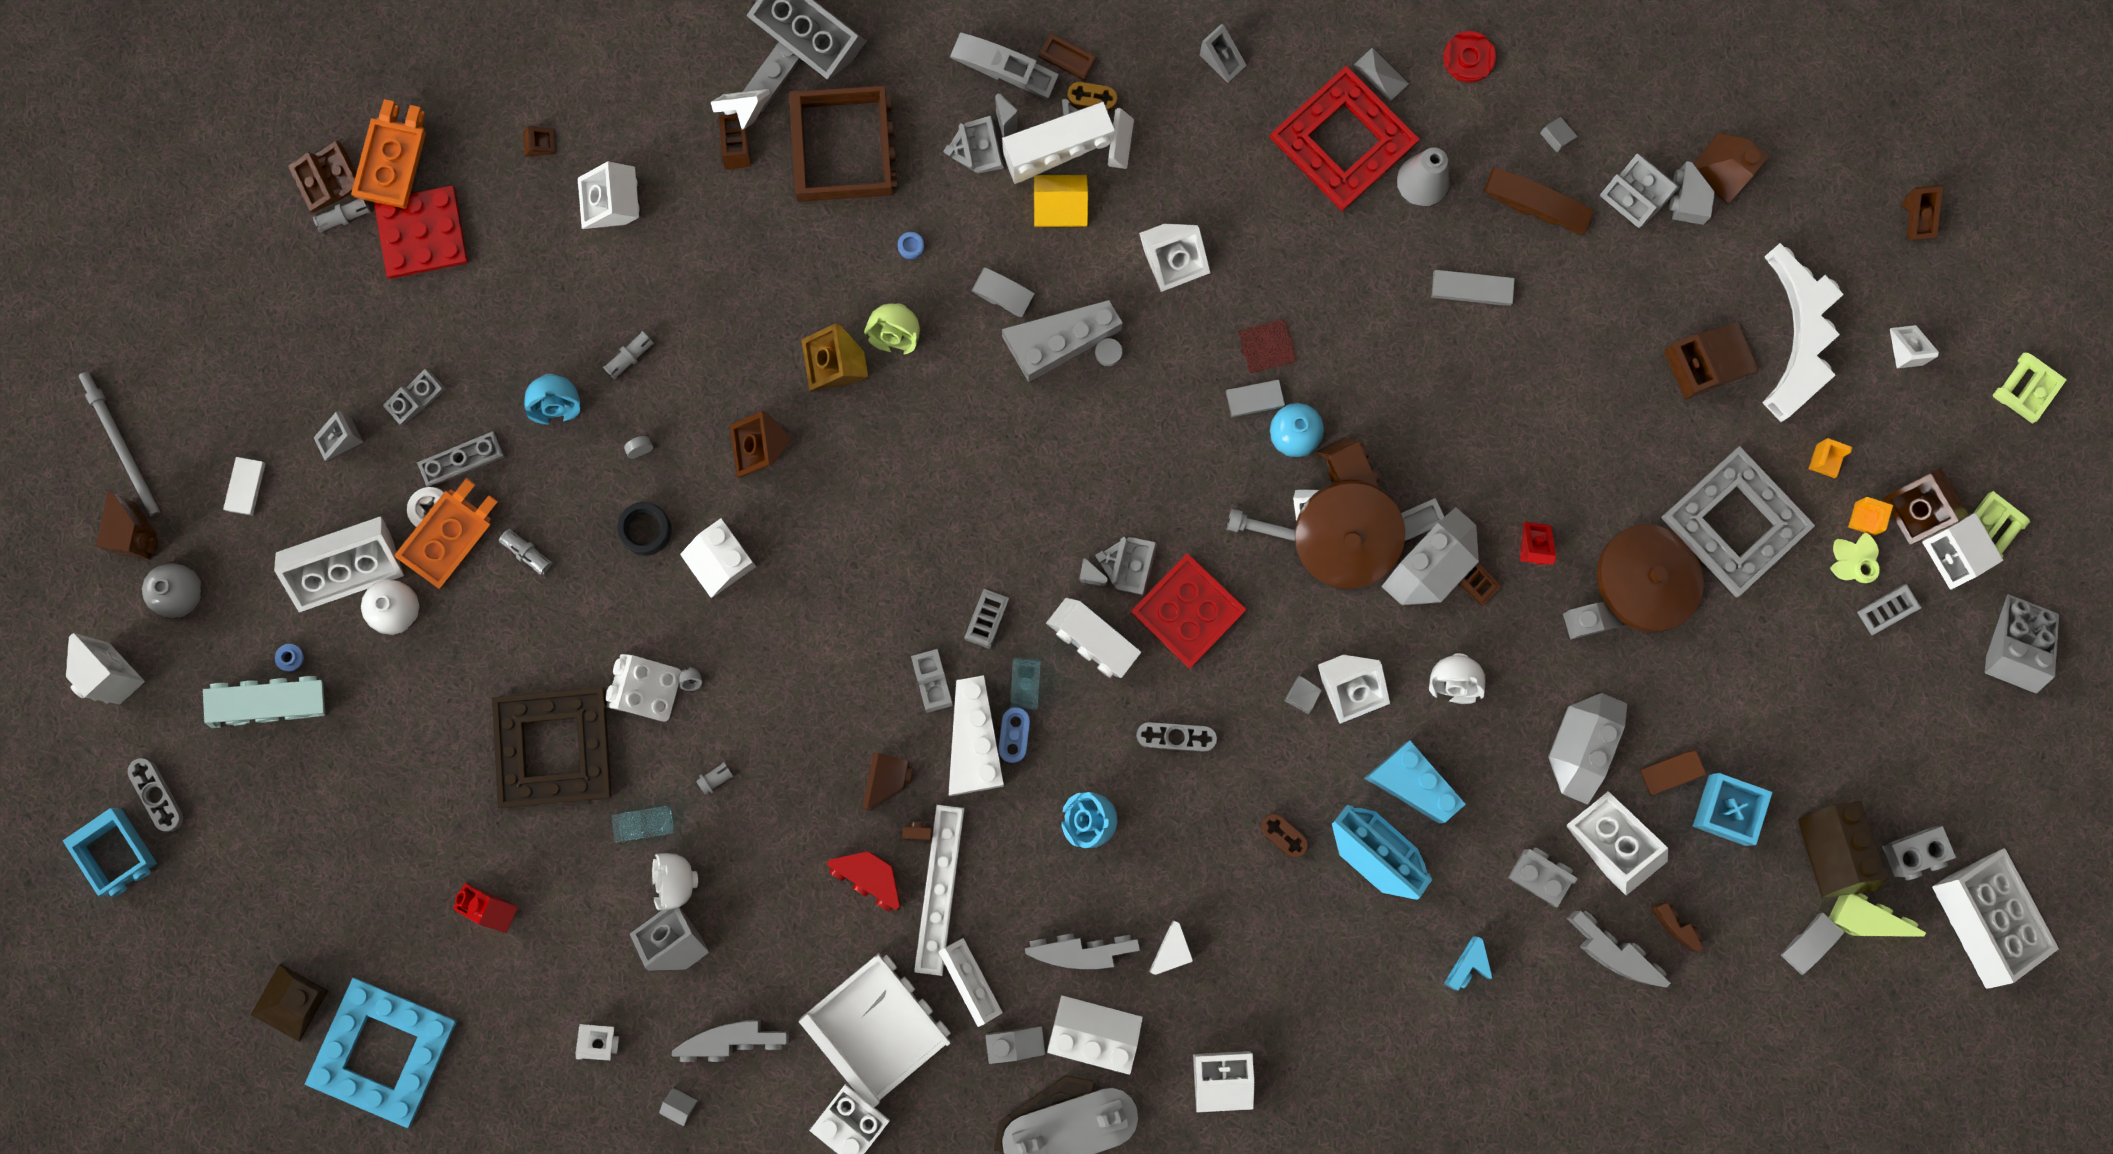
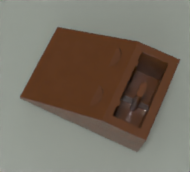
M1738 322L1687 337L1671 344L1664 350V354L1685 400L1759 371Z

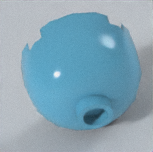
M545 374L532 381L525 393L524 406L527 417L536 423L550 424L549 418L564 416L563 421L575 418L580 412V398L577 389L570 380L555 374Z
M1294 403L1286 405L1276 413L1271 421V441L1276 449L1286 456H1307L1317 449L1323 439L1324 426L1322 418L1314 408L1307 404Z
M1093 792L1076 793L1068 799L1063 807L1062 812L1066 813L1065 821L1062 822V829L1068 841L1076 847L1094 848L1102 846L1111 839L1116 831L1118 823L1117 812L1114 805L1105 796Z

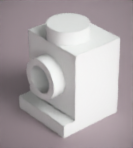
M580 1024L576 1059L582 1060V1058L610 1061L611 1053L617 1054L619 1036H614V1027ZM599 1040L604 1045L601 1049L593 1048V1043Z

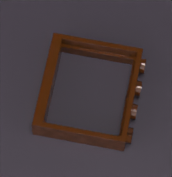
M885 86L789 92L794 184L798 202L893 195L892 187H897L896 171H891V162L896 161L895 146H890L889 136H894L893 120H888L887 111H892L891 95L886 96ZM878 103L884 183L808 188L803 108Z

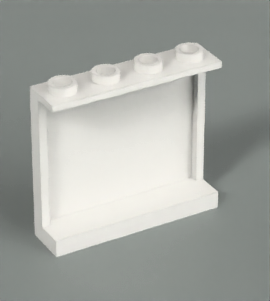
M880 953L875 955L799 1019L802 1027L854 1091L873 1107L877 1106L880 1103V1099L942 1047L948 1046L950 1039L947 1036L951 1034L941 1020L938 1023L930 1016L933 1010L923 998L918 1001L912 994L915 988L906 977L900 979L894 972L897 966L888 955L882 957ZM886 990V994L883 1000L879 1002L874 1008H872L867 1014H865L869 1010V1008L876 1002V1000L882 995V993Z

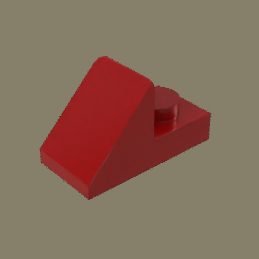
M1524 522L1520 561L1539 565H1554L1556 551L1551 525Z

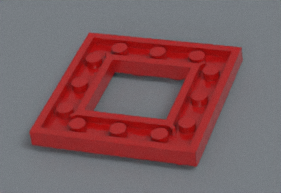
M1347 66L1278 126L1269 137L1342 212L1420 140ZM1343 105L1380 140L1346 172L1309 137Z

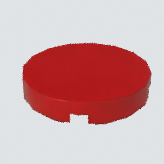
M1460 32L1446 44L1443 54L1444 66L1449 74L1459 81L1466 83L1478 82L1486 78L1494 68L1496 51L1492 42L1490 43L1486 39L1487 37L1479 32Z

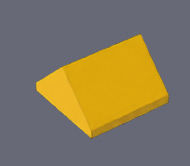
M1087 175L1034 176V227H1087Z

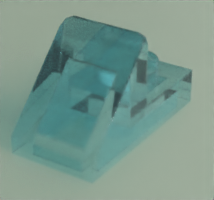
M1013 658L1010 708L1038 709L1041 659Z

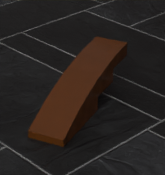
M1496 167L1492 168L1483 191L1525 215L1533 214L1549 224H1559L1579 235L1586 233L1594 211L1549 187Z

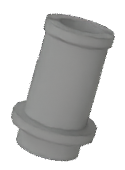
M723 762L706 775H699L700 779L696 782L706 795L709 792L711 794L714 793L713 789L734 776Z

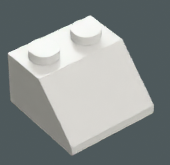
M607 161L578 178L582 229L626 225L639 218L640 208L637 198V179L634 166Z
M719 519L699 533L680 554L711 598L756 567L722 519Z

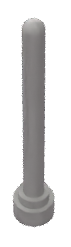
M1231 509L1230 521L1227 523L1226 530L1238 532V530L1248 529L1295 541V530L1249 519L1240 510Z

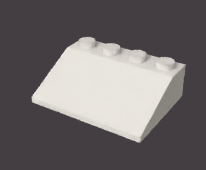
M2005 848L1947 876L1932 886L1986 989L2016 982L2059 949Z

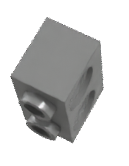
M1943 826L1931 827L1882 845L1894 876L1905 877L1906 880L1922 876L1921 871L1930 868L1931 871L1948 866L1946 861L1956 858ZM1930 843L1936 849L1934 856H1931L1928 851ZM1905 852L1908 853L1910 856V863L1908 866H1906L1903 862V855Z

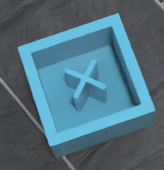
M1721 773L1711 774L1708 776L1692 827L1744 846L1756 845L1772 792Z

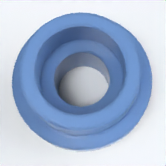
M293 644L281 646L275 654L276 665L281 670L288 672L297 670L304 660L302 650ZM287 653L292 654V659L289 662H286L284 659Z

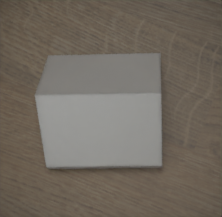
M673 1087L663 1101L659 1113L685 1126L698 1100Z

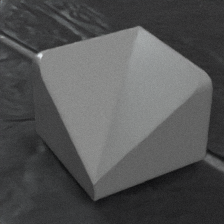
M1298 676L1284 701L1309 714L1318 699L1321 689L1305 678Z

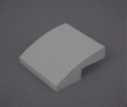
M1637 153L1621 174H1616L1600 196L1641 229L1665 205L1680 186L1641 154Z

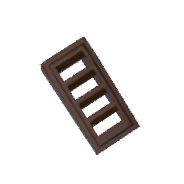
M738 114L719 115L724 169L751 167L747 128L744 130L741 127L726 129V124L734 123L725 122L739 121ZM731 134H742V136L727 138L726 136ZM742 144L743 146L728 148V145Z
M1478 562L1473 568L1475 572L1467 580L1464 578L1458 585L1483 607L1501 586ZM1480 575L1483 579L1474 588L1471 583ZM1488 582L1491 586L1481 596L1478 591Z

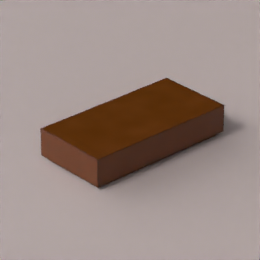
M1050 33L1038 54L1039 58L1085 81L1097 60V56Z

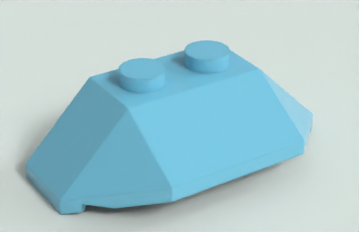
M1347 805L1332 823L1339 855L1382 893L1418 900L1431 883L1432 878L1427 873L1425 863L1418 848L1377 812Z

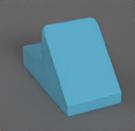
M1472 937L1444 982L1445 985L1453 990L1458 991L1460 987L1465 988L1472 978L1471 969L1487 979H1492L1484 942L1481 938Z

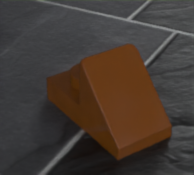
M1942 185L1915 187L1902 202V206L1909 211L1907 237L1910 240L1937 237L1943 193Z

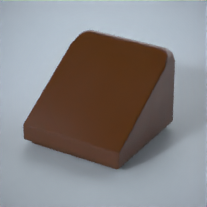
M527 126L523 131L524 157L556 154L554 128Z

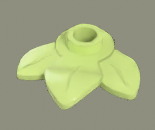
M1864 533L1856 544L1842 539L1834 541L1833 552L1838 562L1834 563L1830 569L1838 578L1846 581L1855 579L1860 583H1870L1876 580L1879 575V565L1876 562L1879 549L1874 539L1868 533ZM1862 565L1868 568L1869 572L1867 575L1861 572Z

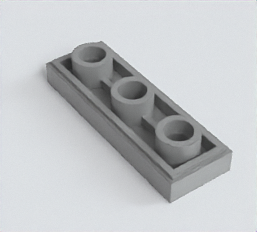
M492 431L419 461L417 464L426 486L433 487L505 456L495 432ZM463 455V461L457 463V457Z

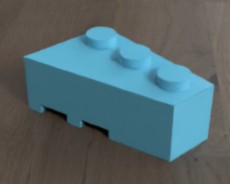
M1411 741L1401 745L1364 778L1439 824L1445 823L1466 805Z

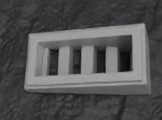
M1903 584L1862 608L1857 614L1870 634L1874 635L1921 609V606L1908 585ZM1901 595L1907 608H1902L1896 598L1897 596ZM1891 600L1898 613L1894 615L1886 602ZM1879 606L1883 607L1889 619L1884 620L1877 609ZM1872 611L1880 624L1875 626L1867 613Z
M983 589L964 639L991 649L1009 598ZM986 598L1001 603L1000 608L986 604ZM982 608L997 613L996 618L981 613ZM978 619L993 623L992 628L977 623ZM977 628L988 632V638L973 633L974 629Z

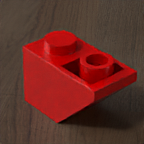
M466 883L463 884L461 891L456 895L453 907L455 911L475 923L507 933L518 908L505 899Z

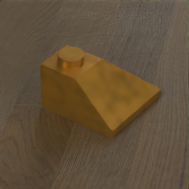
M835 323L801 339L809 391L851 385L868 378L864 351L840 324Z

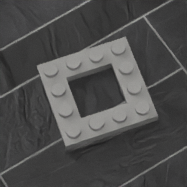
M1740 446L1732 451L1661 517L1735 597L1743 594L1815 526ZM1736 486L1773 524L1740 557L1702 518Z

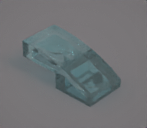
M670 806L611 815L615 843L674 833Z

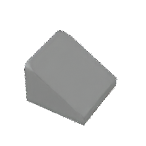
M1561 117L1545 126L1540 133L1556 153L1578 137Z
M1084 558L1079 581L1103 587L1106 586L1108 578Z

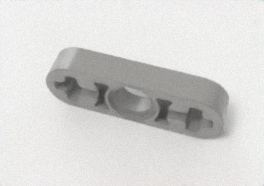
M1147 722L1139 727L1136 734L1140 745L1146 748L1207 752L1215 746L1217 741L1216 733L1206 726ZM1150 727L1153 733L1161 734L1160 728H1166L1164 733L1165 745L1159 744L1161 738H1152L1151 743H1147L1146 738L1141 737V732H1146L1147 728ZM1174 729L1182 731L1184 734L1183 743L1173 745L1168 738L1170 731ZM1188 730L1194 731L1192 736H1201L1203 731L1207 732V737H1211L1212 741L1208 742L1206 747H1202L1200 741H1192L1193 747L1187 746L1189 741Z
M143 758L132 761L128 767V776L155 826L161 831L171 832L177 830L183 823V814L156 764L149 759ZM140 765L148 766L145 775L148 780L155 779V782L148 783L144 776H137V773L140 771ZM155 787H159L163 793L162 799L157 803H153L149 798L150 791ZM164 806L163 808L167 814H174V817L171 819L172 825L163 824L166 815L163 810L156 811L155 809Z

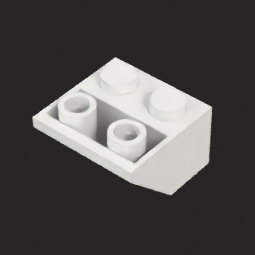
M1976 512L1923 538L1922 541L1950 590L1981 575L2003 561L2002 556Z
M1251 1052L1193 1054L1196 1112L1253 1109L1254 1070L1253 1054Z
M845 1084L809 1131L837 1154H864L890 1120Z

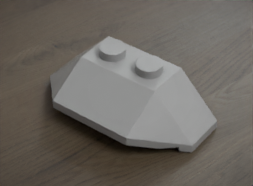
M1455 507L1405 557L1382 585V588L1401 605L1441 603L1479 562L1476 524Z
M1600 693L1568 706L1548 756L1561 794L1584 804H1589L1606 777L1624 731L1627 703Z

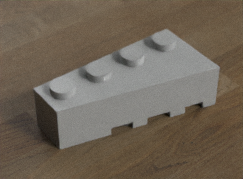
M1108 300L1002 329V338L1026 379L1030 382L1097 345L1101 340L1117 334L1122 330L1123 323Z

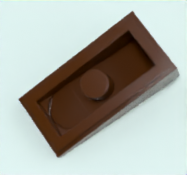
M1695 749L1640 770L1650 796L1706 775Z

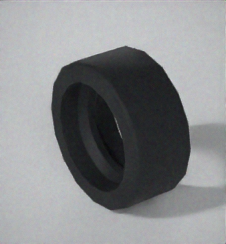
M648 502L634 503L624 509L617 523V533L622 544L633 553L643 556L656 554L664 549L670 540L672 532L670 520L665 512L655 504ZM643 513L652 514L660 523L659 536L652 543L645 545L634 542L629 536L628 531L631 520L638 514Z

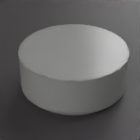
M1112 338L1101 340L1095 349L1097 361L1104 366L1117 364L1122 356L1120 343Z
M639 436L628 441L624 449L628 458L635 459L652 451L653 445L649 437Z

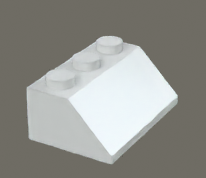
M76 633L69 636L66 678L73 684L71 689L79 697L91 698L94 701L100 700L107 704L110 702L120 705L145 682L109 642Z
M1061 995L1047 1053L1130 1075L1143 1017Z

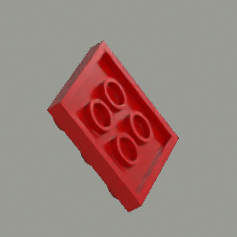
M453 185L410 194L406 209L374 202L386 277L388 279L468 263L456 191Z
M1187 553L1130 613L1190 669L1247 609Z

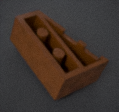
M1342 438L1316 451L1319 458H1325L1330 472L1327 474L1331 481L1334 480L1335 483L1341 481H1362L1379 488L1377 484L1380 482L1379 476L1373 467L1370 468L1367 461L1369 453L1363 443L1360 444L1359 441Z

